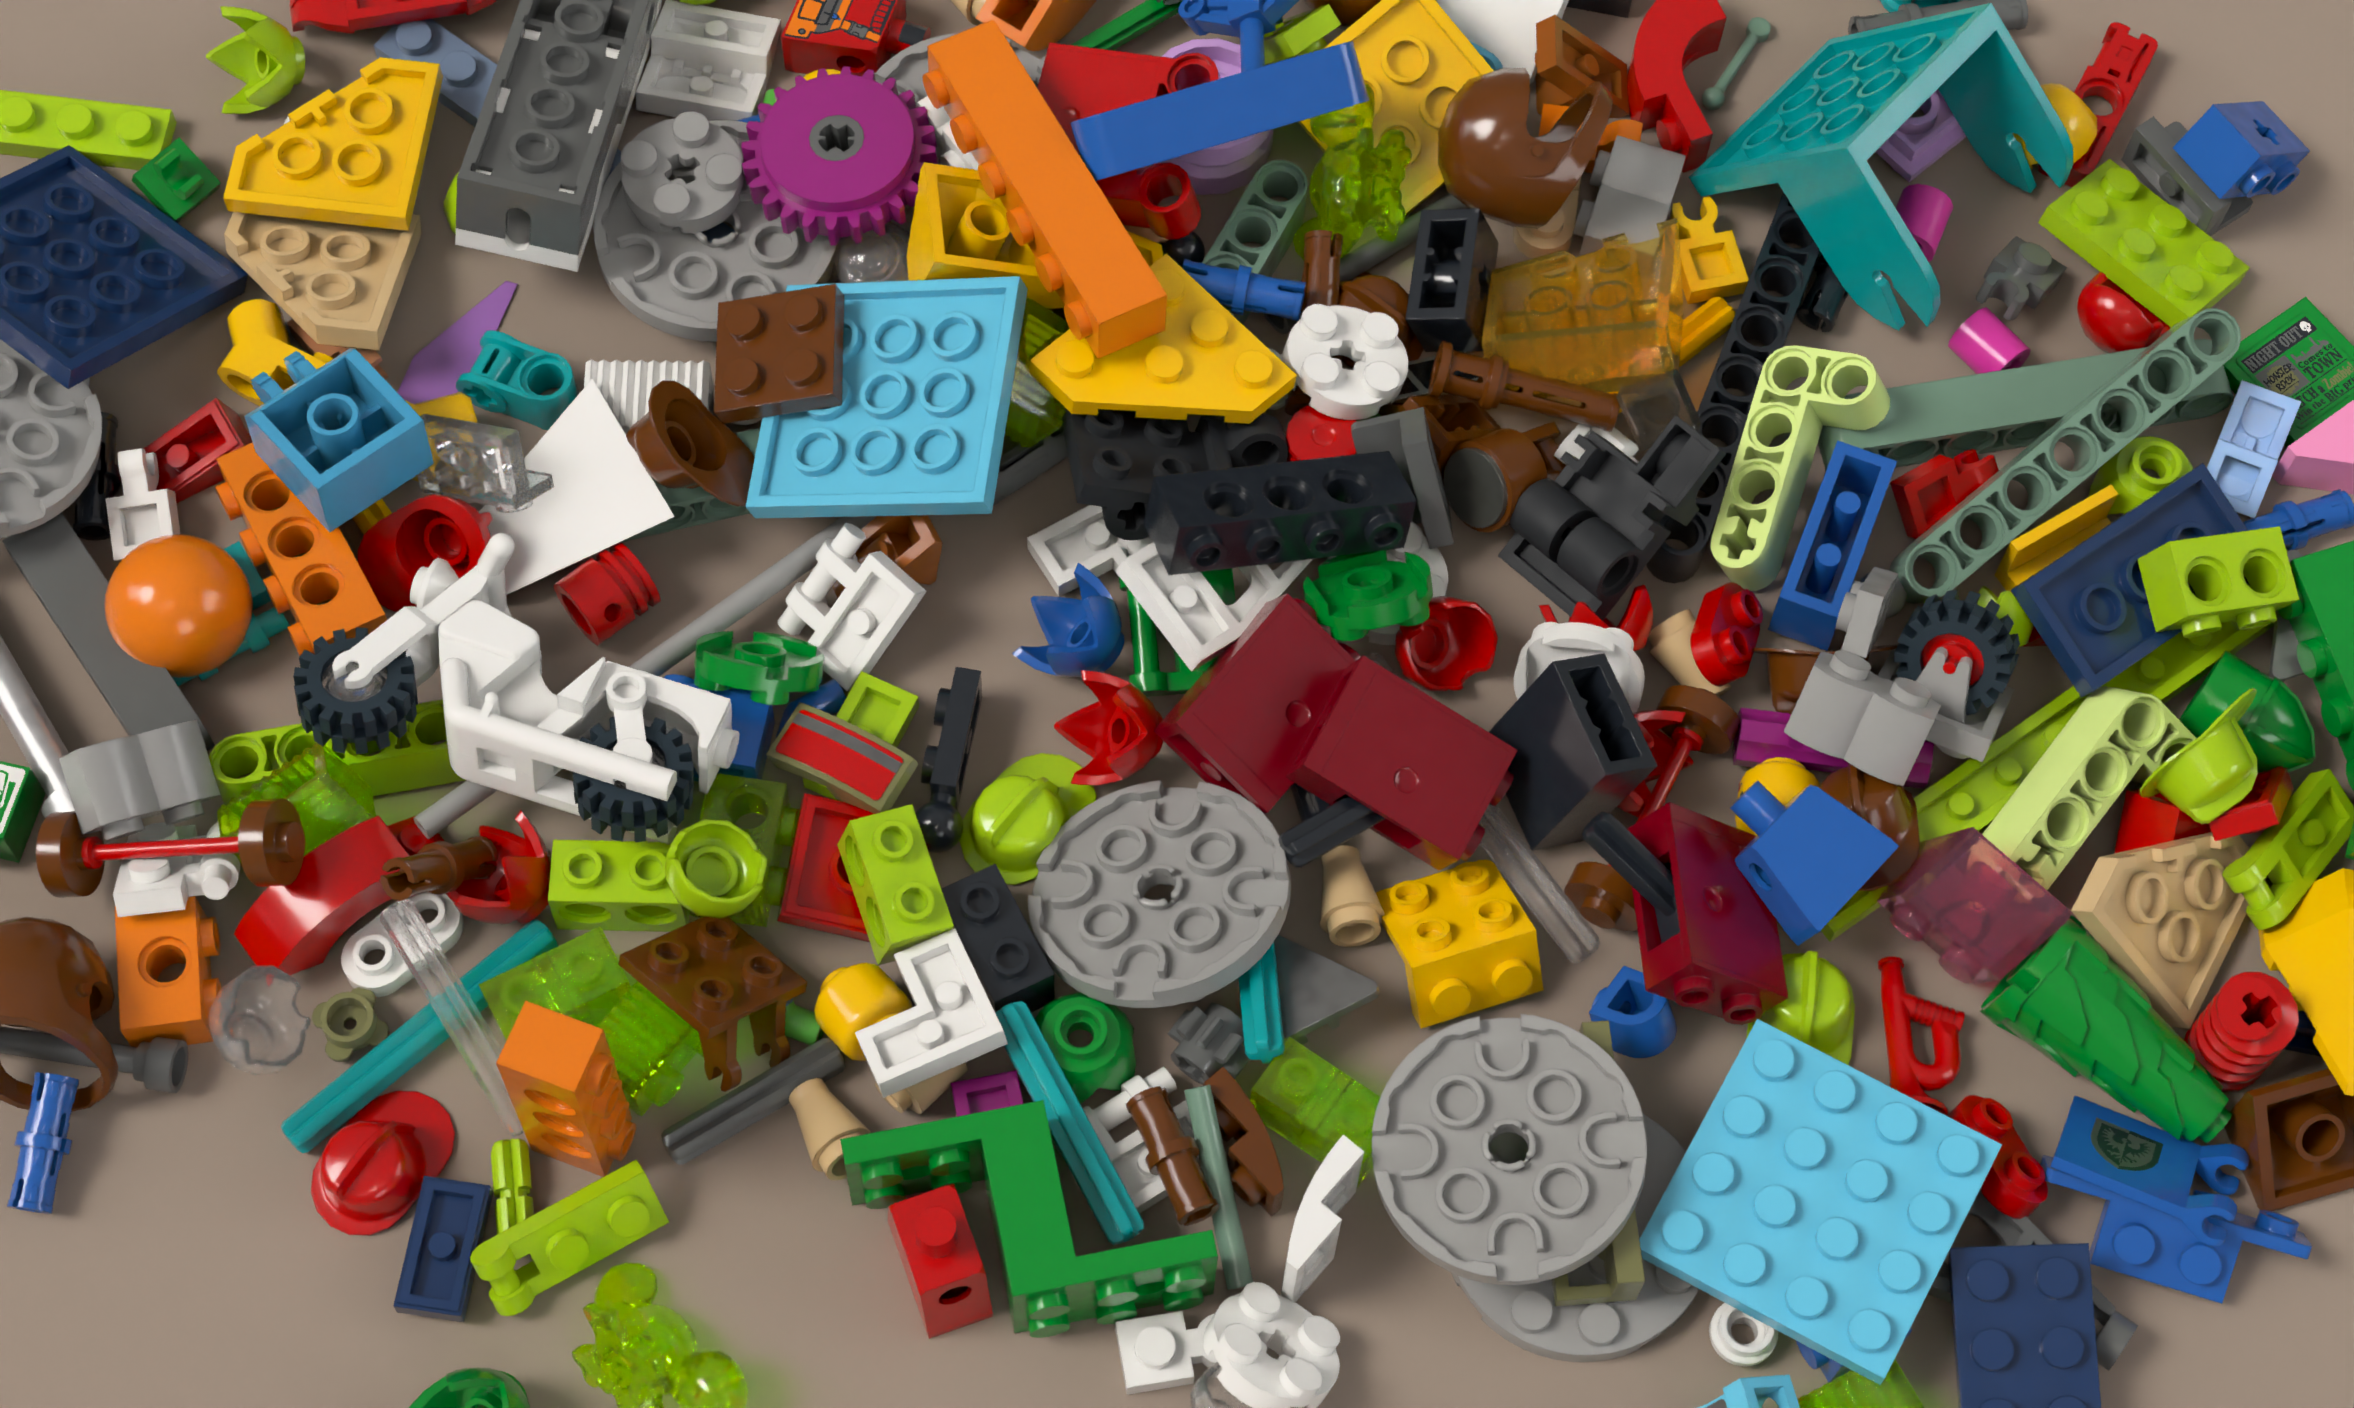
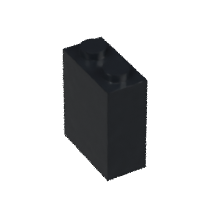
M1605 653L1553 661L1489 731L1492 735L1517 749L1507 769L1514 773V778L1506 792V796L1531 851L1584 841L1582 831L1586 825L1602 811L1610 814L1657 767V763Z

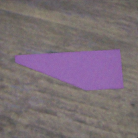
M505 281L413 357L397 393L404 400L412 404L457 393L456 382L459 376L463 373H469L482 350L480 339L483 334L490 330L497 331L518 284Z

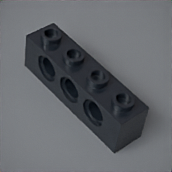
M1390 451L1154 476L1144 526L1152 542L1155 543L1156 550L1168 575H1178L1404 548L1417 500Z

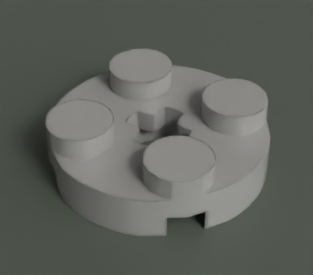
M687 111L679 114L676 118L657 122L640 132L621 151V180L625 199L632 212L648 226L661 230L660 224L669 227H680L681 233L702 232L726 220L735 211L740 201L739 193L744 182L741 151L735 140L725 130L709 123L708 119L701 113ZM690 167L694 169L693 175L695 180L686 184L681 178L672 181L668 178L673 174L672 171L677 168Z

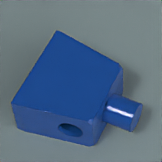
M1757 780L1730 807L1757 834L1735 858L1736 866L1797 946L1820 932L1899 847L1887 835L1822 789L1813 785L1807 786L1784 806Z

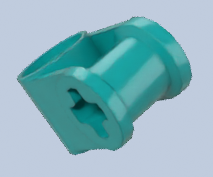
M495 330L486 331L480 339L482 350L469 373L461 374L456 382L458 392L468 395L475 406L486 411L511 416L535 425L542 430H549L579 394L572 368L565 358L556 353H550L522 343L510 335ZM548 389H559L558 391L550 395H540L542 392Z

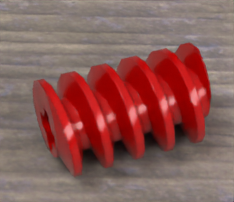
M2243 972L2232 976L2221 987L2186 1032L2184 1041L2194 1050L2195 1058L2223 1086L2222 1092H2238L2253 1085L2293 1039L2299 1023L2298 1007L2290 990L2277 978L2262 972Z

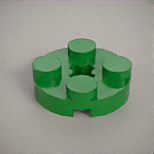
M1386 550L1336 556L1318 566V579L1312 582L1308 576L1303 582L1305 602L1315 610L1317 623L1329 626L1331 637L1340 641L1358 640L1366 636L1370 629L1383 628L1395 624L1400 626L1418 625L1426 621L1430 616L1429 602L1433 597V587L1428 563L1420 556L1404 552L1406 563L1387 561Z
M721 631L703 635L696 642L694 684L702 689L724 691L731 688L751 691L750 699L757 703L783 705L789 702L790 692H815L819 690V685L822 682L824 654L816 656V646L797 638L774 633L753 632L752 642L732 643L733 631Z

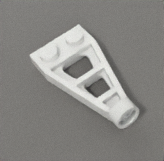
M1154 542L1125 558L1115 571L1192 672L1219 656L1234 643L1265 603L1280 597L1313 559L1284 562L1275 570H1271L1267 564L1238 567L1250 584L1248 590L1237 602L1231 605H1225L1201 572L1168 575Z

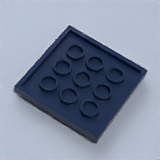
M70 145L0 178V339L67 389L245 293L248 277L245 271Z

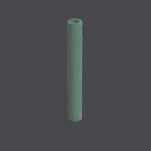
M1211 1085L1186 1089L1184 1093L1194 1139L1200 1150L1198 1157L1201 1170L1214 1199H1217L1219 1203V1209L1211 1217L1227 1290L1245 1287L1253 1282Z

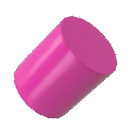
M1924 184L1908 185L1901 193L1896 210L1926 259L1930 262L1933 260L1953 210L1952 200L1935 187Z
M1987 307L1971 315L1956 330L1948 342V347L1976 374L2019 368L2027 360L2031 349Z

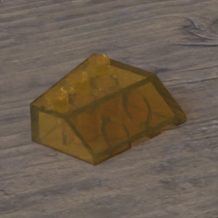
M1677 218L1657 223L1660 237L1628 244L1625 233L1602 239L1604 247L1591 253L1575 257L1573 254L1561 250L1492 270L1482 336L1484 357L1489 359L1493 354L1501 355L1504 360H1508L1509 367L1554 379H1561L1603 392L1654 391L1659 388L1677 387L1684 315ZM1506 383L1504 388L1517 391L1519 386ZM1539 391L1533 392V395L1543 398L1559 397Z

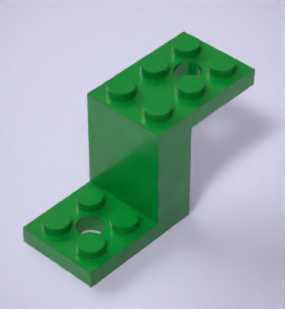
M1044 1100L840 1139L852 1206L866 1203L867 1208L884 1209L894 1203L905 1200L906 1195L930 1191L950 1184H954L957 1193L960 1194L972 1188V1182L984 1180L1014 1334L1029 1331L1030 1336L1034 1338L1055 1336L1069 1330L1071 1322L1096 1318L1098 1324H1115L1118 1321L1134 1318L1137 1315L1136 1309L1162 1304L1166 1311H1181L1202 1304L1204 1302L1203 1296L1214 1294L1218 1254L1212 1230L1081 1256L1075 1255Z

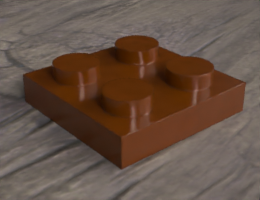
M836 284L718 303L714 413L723 424L842 406L844 295Z

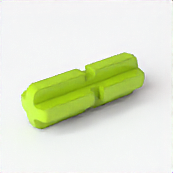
M523 1139L499 1140L494 1142L492 1146L494 1196L499 1198L496 1200L495 1205L497 1234L534 1215L533 1198L527 1196L532 1188L529 1146Z

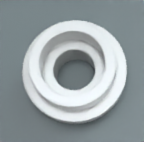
M1723 1303L1716 1310L1710 1322L1709 1336L1713 1348L1721 1358L1733 1365L1747 1367L1763 1362L1770 1356L1778 1341L1777 1330L1726 1303ZM1735 1324L1747 1325L1754 1333V1341L1749 1344L1737 1342L1732 1336L1731 1327Z

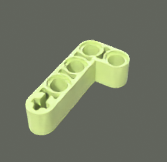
M1793 345L1775 350L1765 361L1712 533L1710 546L1713 557L1729 580L1737 583L1743 589L1757 591L1767 587L1776 579L1781 569L1823 425L1851 430H1867L1877 426L1886 417L1890 408V397L1874 365L1866 357L1854 353ZM1807 377L1805 383L1799 388L1786 390L1793 380ZM1858 386H1867L1865 391L1858 397L1844 399L1851 389ZM1783 433H1791L1783 444L1769 447L1771 441L1776 436ZM1774 489L1771 497L1766 501L1752 504L1755 496L1760 492Z
M2107 686L2096 689L2084 700L1973 846L1967 864L1971 881L1983 891L2017 901L2031 902L2039 899L2050 888L2128 783L2132 780L2144 784L2147 778L2159 766L2197 738L2161 700L2151 694Z

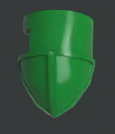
M2225 650L2179 719L2181 723L2198 738L2242 694L2249 689L2255 688L2257 689V694L2249 708L2238 721V724L2257 757V773L2281 766L2283 768L2287 767L2288 772L2312 764L2316 758L2314 729L2300 699L2281 679L2276 676L2272 679Z

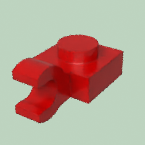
M1975 449L1964 451L1953 459L1939 454L1891 481L1890 485L1907 536L1917 539L1962 502L1966 496L1970 495L1997 473L1999 469L1995 457L1988 455L1979 460Z

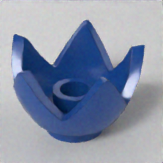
M1080 563L1077 564L1074 575L1080 587L1082 600L1054 596L1031 597L1034 612L1049 645L1039 647L1020 646L1012 653L1032 668L1055 676L1082 677L1081 670L1103 673L1116 661L1124 646L1125 637L1121 632L1122 622L1115 601L1100 579Z

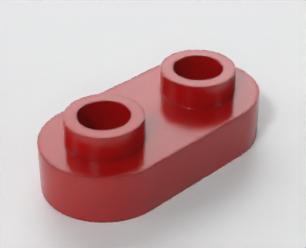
M1734 582L1726 583L1704 595L1690 638L1692 655L1698 669L1711 684L1717 687L1731 683L1747 674L1754 653L1752 648L1756 647L1760 633V623L1763 621L1762 607L1755 594L1749 589H1743Z
M1976 1095L1966 1096L1948 1116L2002 1144L1980 1190L1986 1199L2003 1214L2015 1219L2028 1217L2048 1196V1186L2042 1166L2030 1155L2013 1126V1119L2009 1111L2001 1103L1992 1098H1983Z

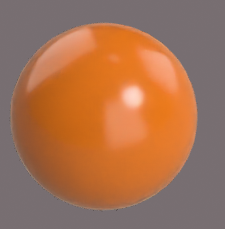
M190 535L160 536L134 548L115 568L105 594V617L109 631L116 643L134 659L151 666L166 668L171 677L199 676V674L221 666L241 646L252 618L253 601L251 589L237 561L215 543Z

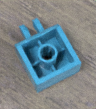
M354 348L346 350L318 369L306 360L300 352H293L284 358L287 372L295 382L286 390H283L265 372L251 380L253 389L264 403L244 416L255 452L329 533L434 464L423 419Z

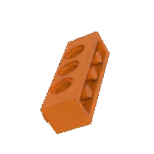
M253 442L216 458L225 480L224 483L215 486L216 492L230 521L239 517L243 518L248 529L239 532V536L253 566L257 567L266 563L272 576L263 579V583L278 614L288 610L291 611L296 623L288 626L287 629L299 655L304 650L314 654L313 642L323 636L328 644L334 643L333 631L344 629L346 639L356 638V627L368 628V634H370L387 621L381 605L340 528L338 527L329 533L257 455ZM306 553V554H304V555H302V556L295 557V556H297V555H299V554ZM332 599V600L329 601L328 603H325V604H322V605H317V604H319V603L322 602V601Z
M525 1000L496 1065L530 1148L537 1153L604 1177L607 1175L614 1159L622 1161L625 1158L636 1131V1124L631 1122L632 1116L629 1102L626 1100L622 1088V1080L619 1079L615 1059L612 1057L604 1030Z

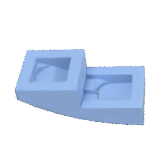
M2244 380L2240 383L2207 469L2234 510L2255 518L2301 401Z

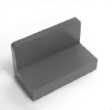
M2153 116L2135 128L2121 159L2135 176L2165 202L2182 211L2188 220L2209 236H2212L2249 212L2253 204L2251 198L2245 196L2219 199L2173 149L2188 130L2180 122H2173L2164 128Z
M1424 407L1354 422L1351 425V433L1357 454L1390 451L1417 500L1411 522L1415 524L1423 523L1429 549L1454 544L1450 508Z

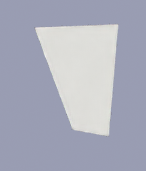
M593 378L479 511V513L490 512L493 517V521L488 526L491 537L498 533H507L514 540V552L504 567L506 595L675 517L652 477L642 465L637 452L627 441L624 430Z

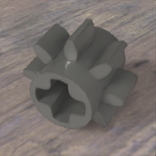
M1211 1003L1204 1012L1195 1005L1190 1011L1186 1009L1168 1032V1035L1179 1043L1171 1054L1172 1061L1183 1073L1202 1085L1223 1066L1236 1079L1250 1061L1245 1054V1048L1242 1046L1244 1042L1242 1020L1235 1013L1220 1004Z

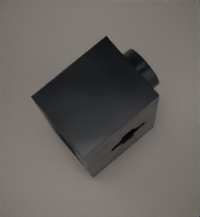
M1478 208L1421 210L1406 321L1425 352H1437L1442 341L1452 343L1453 350L1460 352L1484 351L1499 242L1483 213Z
M996 864L941 889L954 925L953 929H956L995 1013L1005 1005L1019 1001L1027 1004L1030 1011L1034 1012L1055 1000L1054 973Z

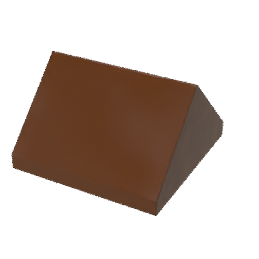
M2329 1068L2247 1091L2230 1111L2232 1116L2224 1128L2231 1144L2245 1149L2249 1155L2248 1167L2242 1171L2260 1210L2275 1211L2354 1188V1096L2343 1093Z

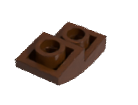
M1223 1066L1206 1080L1203 1086L1211 1085L1222 1140L1228 1142L1233 1137L1236 1141L1229 1148L1227 1159L1233 1190L1247 1205L1254 1207L1259 1203L1272 1217L1281 1209L1284 1194L1283 1177L1276 1151L1254 1105Z

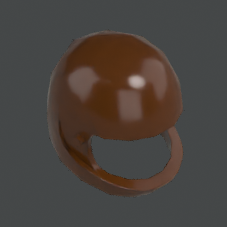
M1502 68L1469 79L1449 102L1438 132V165L1447 191L1469 209H1480L1486 218L1512 227L1538 229L1546 225L1558 212L1577 185L1607 126L1613 106V97L1601 81H1595L1576 97L1550 132L1543 136L1533 137L1528 133L1526 126L1530 99V77L1526 68Z
M34 917L1 921L0 1027L1 1025L34 1028L48 1032L84 1053L99 1068L101 1076L88 1087L77 1089L71 1112L90 1108L111 1092L118 1077V1064L111 1045L93 1024V1020L98 1019L112 1009L115 995L111 975L93 941L68 925L52 919ZM0 1062V1100L17 1108L29 1110L33 1085L18 1081L6 1073Z

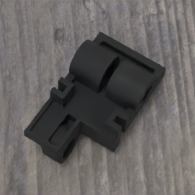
M1066 409L1061 421L1077 503L1102 507L1106 528L1112 535L1123 540H1141L1150 537L1144 526V520L1154 476L1286 462L1288 458V446L1282 424L1275 417L1263 413L1250 424L1234 423L1229 429L1227 422H1224V416L1201 415L1195 432L1189 431L1187 420L1135 417V412L1098 409L1097 415L1071 414Z
M1676 415L1638 464L1594 431L1591 432L1588 438L1579 434L1574 442L1585 450L1580 459L1565 452L1560 459L1567 465L1555 481L1549 478L1539 480L1526 489L1519 497L1510 519V526L1516 532L1498 554V557L1570 617L1577 602L1582 601L1603 621L1671 532L1659 523L1666 514L1687 526L1699 511V508L1696 506L1697 493L1726 453Z

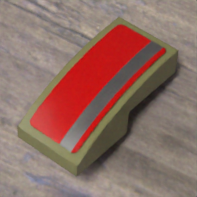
M799 702L766 753L767 757L777 768L824 785L837 800L874 814L888 811L892 808L919 765L912 756L875 735Z

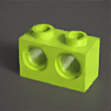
M2280 526L2169 541L2137 559L2156 632L2182 629L2184 638H2192L2222 629L2221 623L2237 621L2239 630L2258 628L2276 622V611L2299 600ZM2244 576H2245L2246 579L2248 580V582H2249V584H2250V587L2247 585V583H2246V581H2245V579H2244ZM2188 583L2193 587L2195 595L2191 592Z
M910 804L850 820L837 846L878 966L896 961L894 954L952 930L954 925L913 805Z
M553 839L548 903L557 929L671 932L688 924L689 910L677 902L665 876L666 856L671 844L650 841L622 842Z

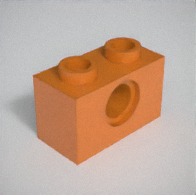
M196 896L188 897L186 909L118 917L115 907L120 1031L130 1046L138 1047L142 1041L151 1042L155 1037L184 1040L187 1045L215 1042L214 1018H221L224 1015V1000L219 978L211 979L210 957L219 956L221 951L220 933L216 917L206 916ZM176 963L186 964L183 973L177 979L170 982L157 981L160 973L167 966Z

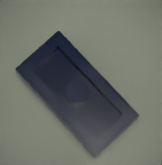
M424 1176L393 1305L397 1313L464 1323L476 1273L470 1256L474 1249L483 1242L494 1193L490 1185Z

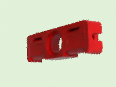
M2113 22L2109 25L2102 41L2104 44L2094 64L2087 66L2074 93L2082 100L2088 96L2103 97L2109 101L2113 112L2102 116L2094 114L2097 117V135L2087 153L2073 163L2068 179L2064 183L2065 185L2073 187L2097 168L2157 50L2158 42L2153 37L2142 33L2139 39L2128 35L2130 27L2118 22ZM2038 163V171L2041 174L2049 177V175Z

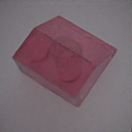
M1974 827L1920 842L1918 859L1908 874L1892 885L1887 886L1877 900L1880 905L1892 914L1889 920L1899 932L1914 941H1924L1941 956L1938 960L1941 967L1955 979L1967 984H1979L2003 978L2064 925L2073 913Z

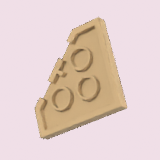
M233 212L224 237L228 255L317 344L380 350L422 233L420 215L415 214L412 215L409 231Z
M2212 832L2098 857L2071 909L2073 914L2102 946L2110 958L2148 995L2153 1009L2171 1027L2190 1029L2247 914L2246 908L2249 904L2242 893L2232 892L2222 876L2224 869L2229 864L2243 857L2250 849L2240 835L2215 841Z

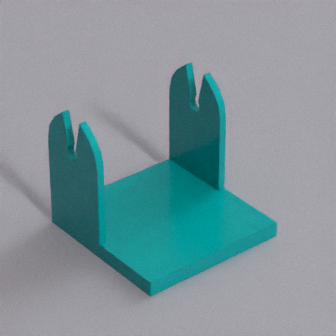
M1987 3L1829 39L1692 173L1689 179L1701 197L1778 183L1837 279L1851 298L1875 319L1899 331L1905 324L1889 281L1881 274V271L1891 278L1893 287L1927 327L1935 320L1941 304L1940 285L1930 263L1867 160L1937 89L1972 147L1988 168L2008 183L2028 193H2031L2037 185L2022 145L2016 140L2013 133L2022 137L2026 144V149L2059 189L2067 181L2073 166V146L2066 128L1993 4Z

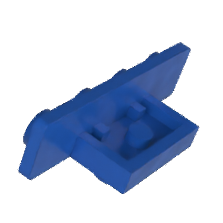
M2047 1155L2042 1157L2040 1165L2045 1172V1181L2106 1199L2089 1251L2090 1264L2222 1304L2242 1241L2303 1259L2309 1258L2312 1245L2305 1234L2298 1231L2299 1223L2282 1214L2259 1210L2257 1218L2237 1213L2233 1221H2227L2218 1215L2209 1216L2207 1220L2210 1223L2222 1226L2227 1230L2226 1240L2222 1245L2216 1247L2209 1246L2197 1239L2181 1219L2050 1167L2053 1157ZM2194 1190L2192 1195H2202V1194H2212V1193H2208V1192H2204V1191H2199V1190Z

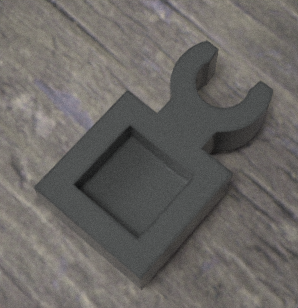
M2015 236L1992 260L1983 277L1985 281L1976 295V301L1983 304L1988 298H1997L2008 307L2003 317L2008 321L2014 320L2018 317L2025 304L2035 309L2057 286L2067 267L2054 260L2050 253L2040 245L2026 242Z

